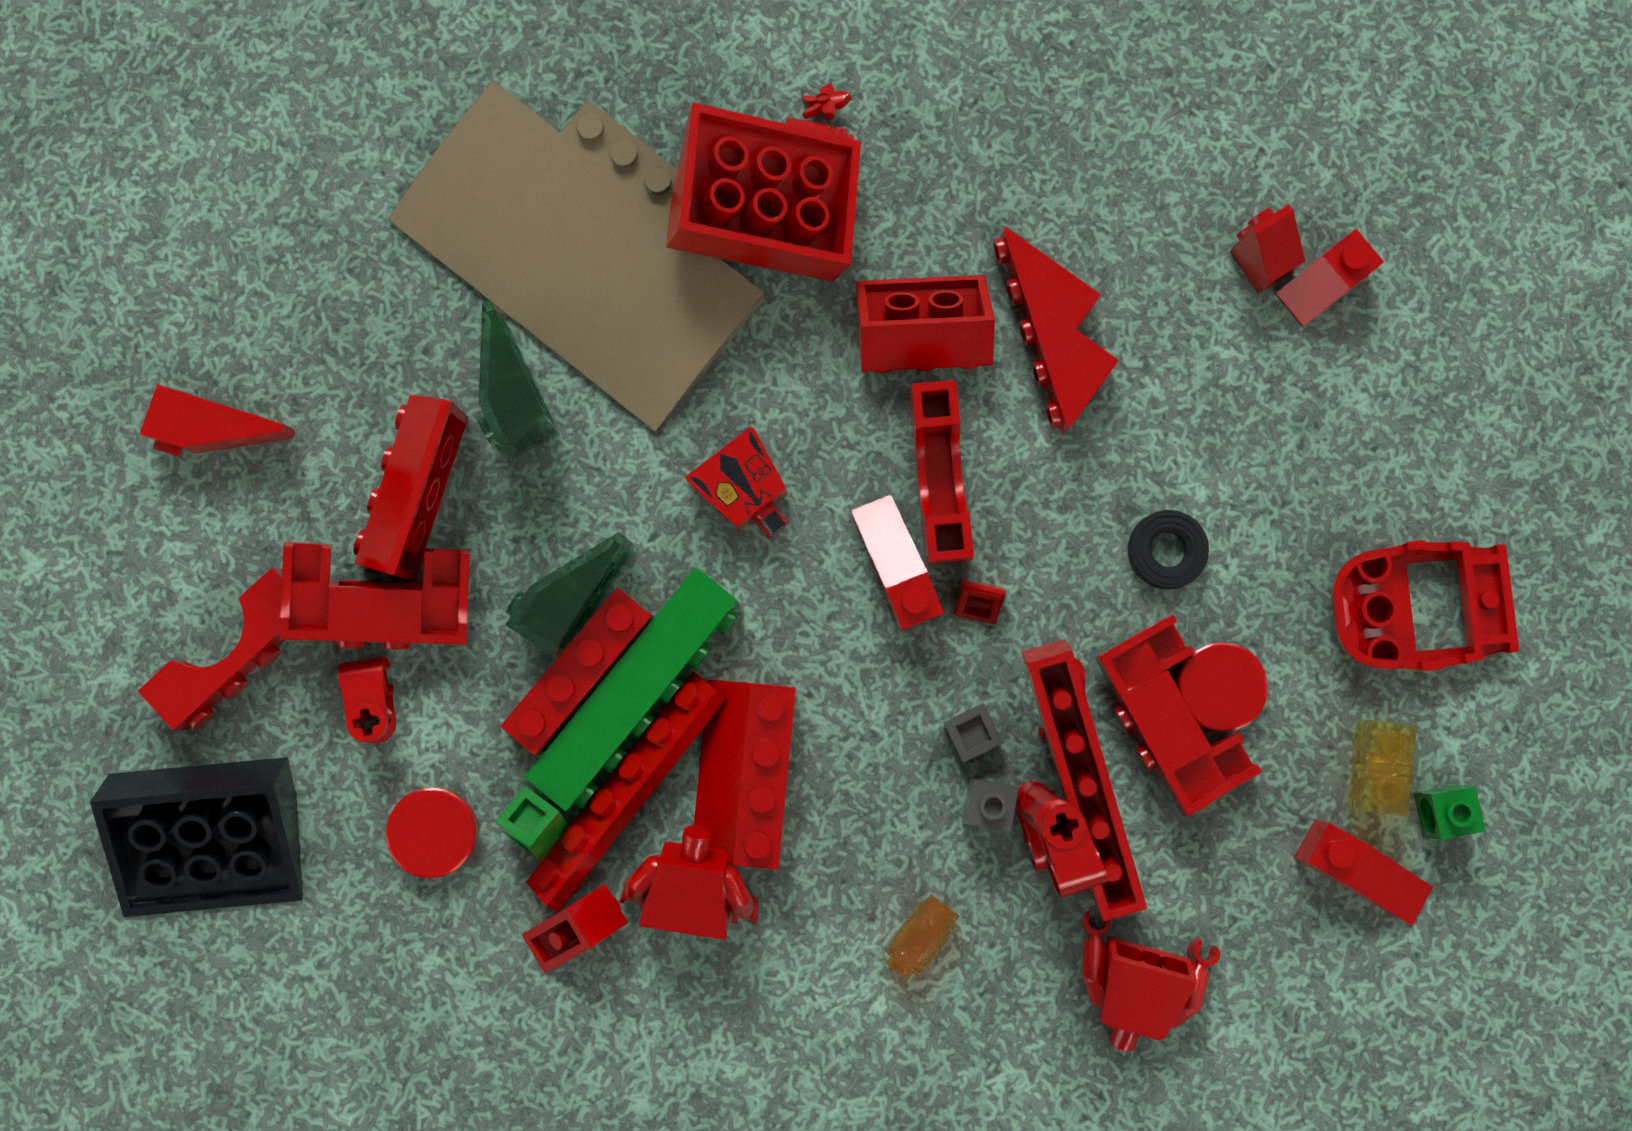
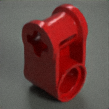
M386 656L339 664L338 682L344 702L346 727L348 733L360 742L380 744L387 741L396 729V715L392 695L394 687L393 684L389 685L386 669L391 668ZM371 716L379 717V724L373 726L372 730L364 729V721L370 720Z

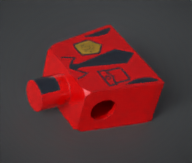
M752 426L685 476L690 487L738 531L754 520L765 536L770 539L789 524L774 504L787 494L786 487Z

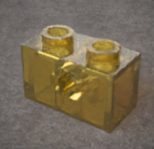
M1356 720L1347 808L1408 817L1417 726L1375 720Z

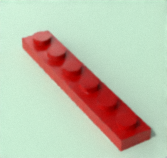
M694 671L526 881L548 908L559 912L727 699Z

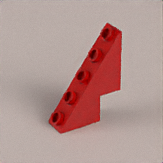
M1005 227L1001 237L993 239L994 253L999 265L1006 263L1011 279L1006 280L1008 297L1013 306L1020 305L1024 320L1019 321V330L1025 346L1032 345L1037 358L1036 362H1032L1035 381L1039 388L1046 386L1050 403L1045 404L1049 424L1052 429L1059 427V430L1065 434L1119 361L1076 330L1101 294L1012 230Z

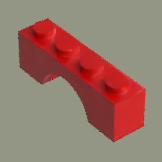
M956 380L911 384L908 396L925 566L967 563L974 558L970 512L966 504L961 470V423Z
M271 567L238 598L244 617L243 631L237 646L226 658L206 667H198L186 661L170 660L137 691L173 731L189 730L190 728L195 731L203 727L214 717L215 712L212 708L223 697L229 700L238 695L248 685L245 677L257 666L260 669L269 666L280 656L282 651L278 647L285 641L284 639H279L282 570Z
M616 587L500 727L534 756L542 755L573 718L575 712L591 690L614 664L622 658L654 619V616L623 590Z

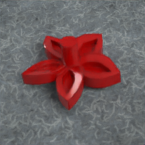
M830 83L822 87L819 92L820 94L817 96L802 95L804 104L809 107L802 113L804 120L809 119L822 112L825 120L834 119L837 110L844 108L852 100L850 93L835 91Z

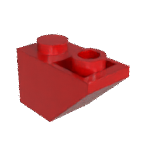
M1289 204L1275 213L1269 207L1247 222L1249 226L1236 235L1239 242L1230 251L1258 294L1293 273L1305 262L1294 211Z

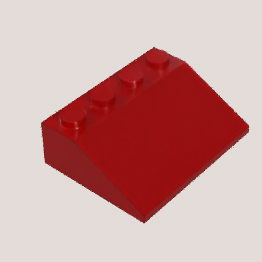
M692 102L670 205L666 248L834 282L851 265L861 141Z

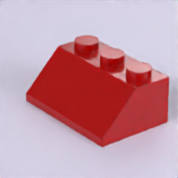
M985 275L856 281L861 372L888 373L892 370L917 369L919 371H931L936 368L960 367L963 369H974L979 366H993L995 318Z

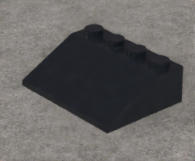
M288 757L108 774L90 801L123 917L301 901L303 899L297 796Z

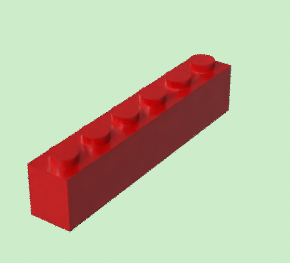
M1063 639L1022 651L1021 654L1064 800L1082 813L1092 841L1098 850L1105 868L1107 882L1091 888L1100 916L1104 922L1146 910L1147 905L1073 650L1067 641Z

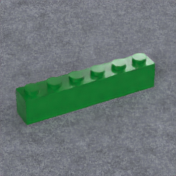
M695 567L524 778L565 812L572 810L575 805L580 809L584 808L599 789L593 783L602 771L606 770L611 774L627 755L622 749L624 744L632 735L639 739L656 719L650 714L660 700L668 704L675 696L677 690L684 684L678 679L689 665L696 669L712 650L706 644L715 632L719 631L724 635L737 620L740 614L734 609L739 604L738 600Z

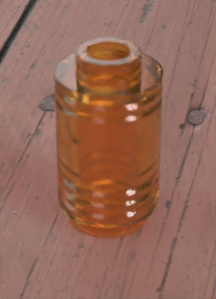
M932 894L926 900L921 898L919 904L915 906V909H913L912 913L891 939V942L884 949L890 955L886 964L906 979L912 973L921 978L922 973L926 971V968H928L942 949L947 939L950 938L953 930L957 928L955 921L959 915Z

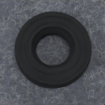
M1175 510L1157 511L1142 519L1133 529L1128 542V558L1134 572L1145 583L1159 589H1176L1193 582L1204 570L1209 556L1208 539L1201 525L1191 516ZM1172 533L1182 540L1185 553L1181 562L1176 566L1166 567L1154 559L1152 543L1159 534Z

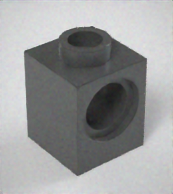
M969 778L962 822L966 825L1011 833L1019 787Z

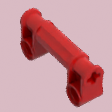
M1029 781L1020 785L1015 811L1023 831L1024 843H1028L1033 856L1031 862L1035 871L1039 872L1048 869L1060 898L1106 883L1107 876L1104 865L1092 841L1082 813L1040 782Z

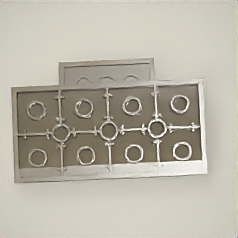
M492 80L438 147L388 218L392 224L655 433L765 300L762 290L722 259L666 248L670 205L677 169L588 99L561 132H559L501 85Z

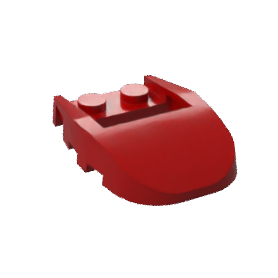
M1407 541L1402 545L1361 553L1345 563L1335 576L1331 592L1335 632L1341 647L1348 656L1361 664L1383 669L1432 671L1441 670V668L1484 660V656L1500 652L1513 653L1519 651L1506 544H1496L1489 548L1471 547L1470 542ZM1456 560L1467 647L1417 651L1406 564Z

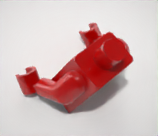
M692 825L684 828L682 843L670 841L664 843L660 855L648 856L631 876L626 879L619 902L624 904L626 900H631L640 905L639 909H642L639 927L726 940L730 917L732 924H737L740 918L750 919L753 921L752 924L758 923L759 900L750 894L739 871L729 866L728 852L709 848L711 832L705 827Z
M1090 910L1085 912L1082 917V927L1089 934V938L1084 941L1082 977L1090 1002L1099 1008L1100 1021L1106 1026L1113 1027L1109 1042L1115 1048L1126 1052L1133 1051L1139 1035L1158 1041L1166 1038L1171 1028H1177L1200 1011L1210 977L1206 972L1207 967L1215 965L1220 959V951L1217 946H1211L1208 957L1202 960L1199 955L1202 939H1195L1188 945V958L1109 936L1107 943L1102 941V934L1106 933L1110 928L1111 920L1104 921L1103 927L1100 930H1094L1090 927L1088 921Z

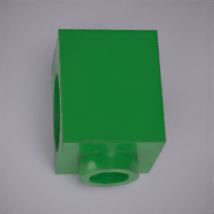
M1456 784L1413 792L1423 837L1443 840L1486 832L1476 786Z
M526 786L521 789L495 821L507 837L540 862L569 827L556 808Z

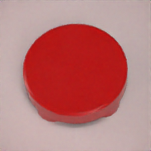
M1228 642L1211 643L1194 650L1195 654L1186 658L1182 663L1177 675L1176 685L1199 726L1213 731H1234L1254 721L1261 713L1268 695L1266 672L1257 657L1246 648Z
M441 787L419 789L403 797L393 808L386 825L387 847L398 866L409 874L421 878L443 877L461 868L473 854L478 840L479 822L470 804L458 793Z

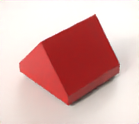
M961 578L953 615L996 625L1006 590L1004 587Z

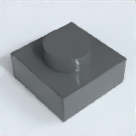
M984 703L942 722L962 763L1003 744Z

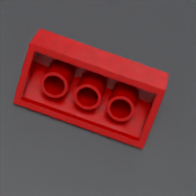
M410 395L407 405L403 404L399 408L395 419V429L398 432L393 447H387L381 462V470L384 471L380 487L374 488L369 497L367 511L371 514L366 530H361L358 533L354 543L353 553L357 555L354 564L408 581H416L423 559V550L427 547L469 418L451 401Z
M708 679V683L727 699L703 728L694 825L705 827L711 832L709 848L728 852L729 865L778 870L796 687Z

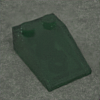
M490 299L482 303L479 405L484 417L479 418L478 422L490 444L494 443L498 451L504 449L512 457H515L560 436V433L506 319Z
M618 532L532 584L526 593L519 591L507 608L506 614L510 618L505 626L550 654L559 656L587 623L635 545Z

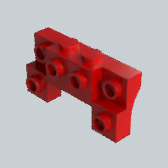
M284 542L279 639L337 641V646L342 648H362L365 642H383L384 648L394 650L409 649L411 643L466 645L469 550L424 548L422 582L330 579L332 544Z
M1172 614L1133 634L1130 638L1094 658L1115 694L1113 698L1117 707L1113 708V712L1117 721L1125 732L1130 730L1133 732L1140 745L1135 748L1140 762L1148 772L1154 770L1156 775H1160L1181 814L1190 816L1238 785L1262 773V770L1258 764H1252L1240 743L1244 741L1240 732H1232L1211 745L1209 744L1172 676L1166 670L1195 654L1192 647L1186 646L1174 626L1177 620Z

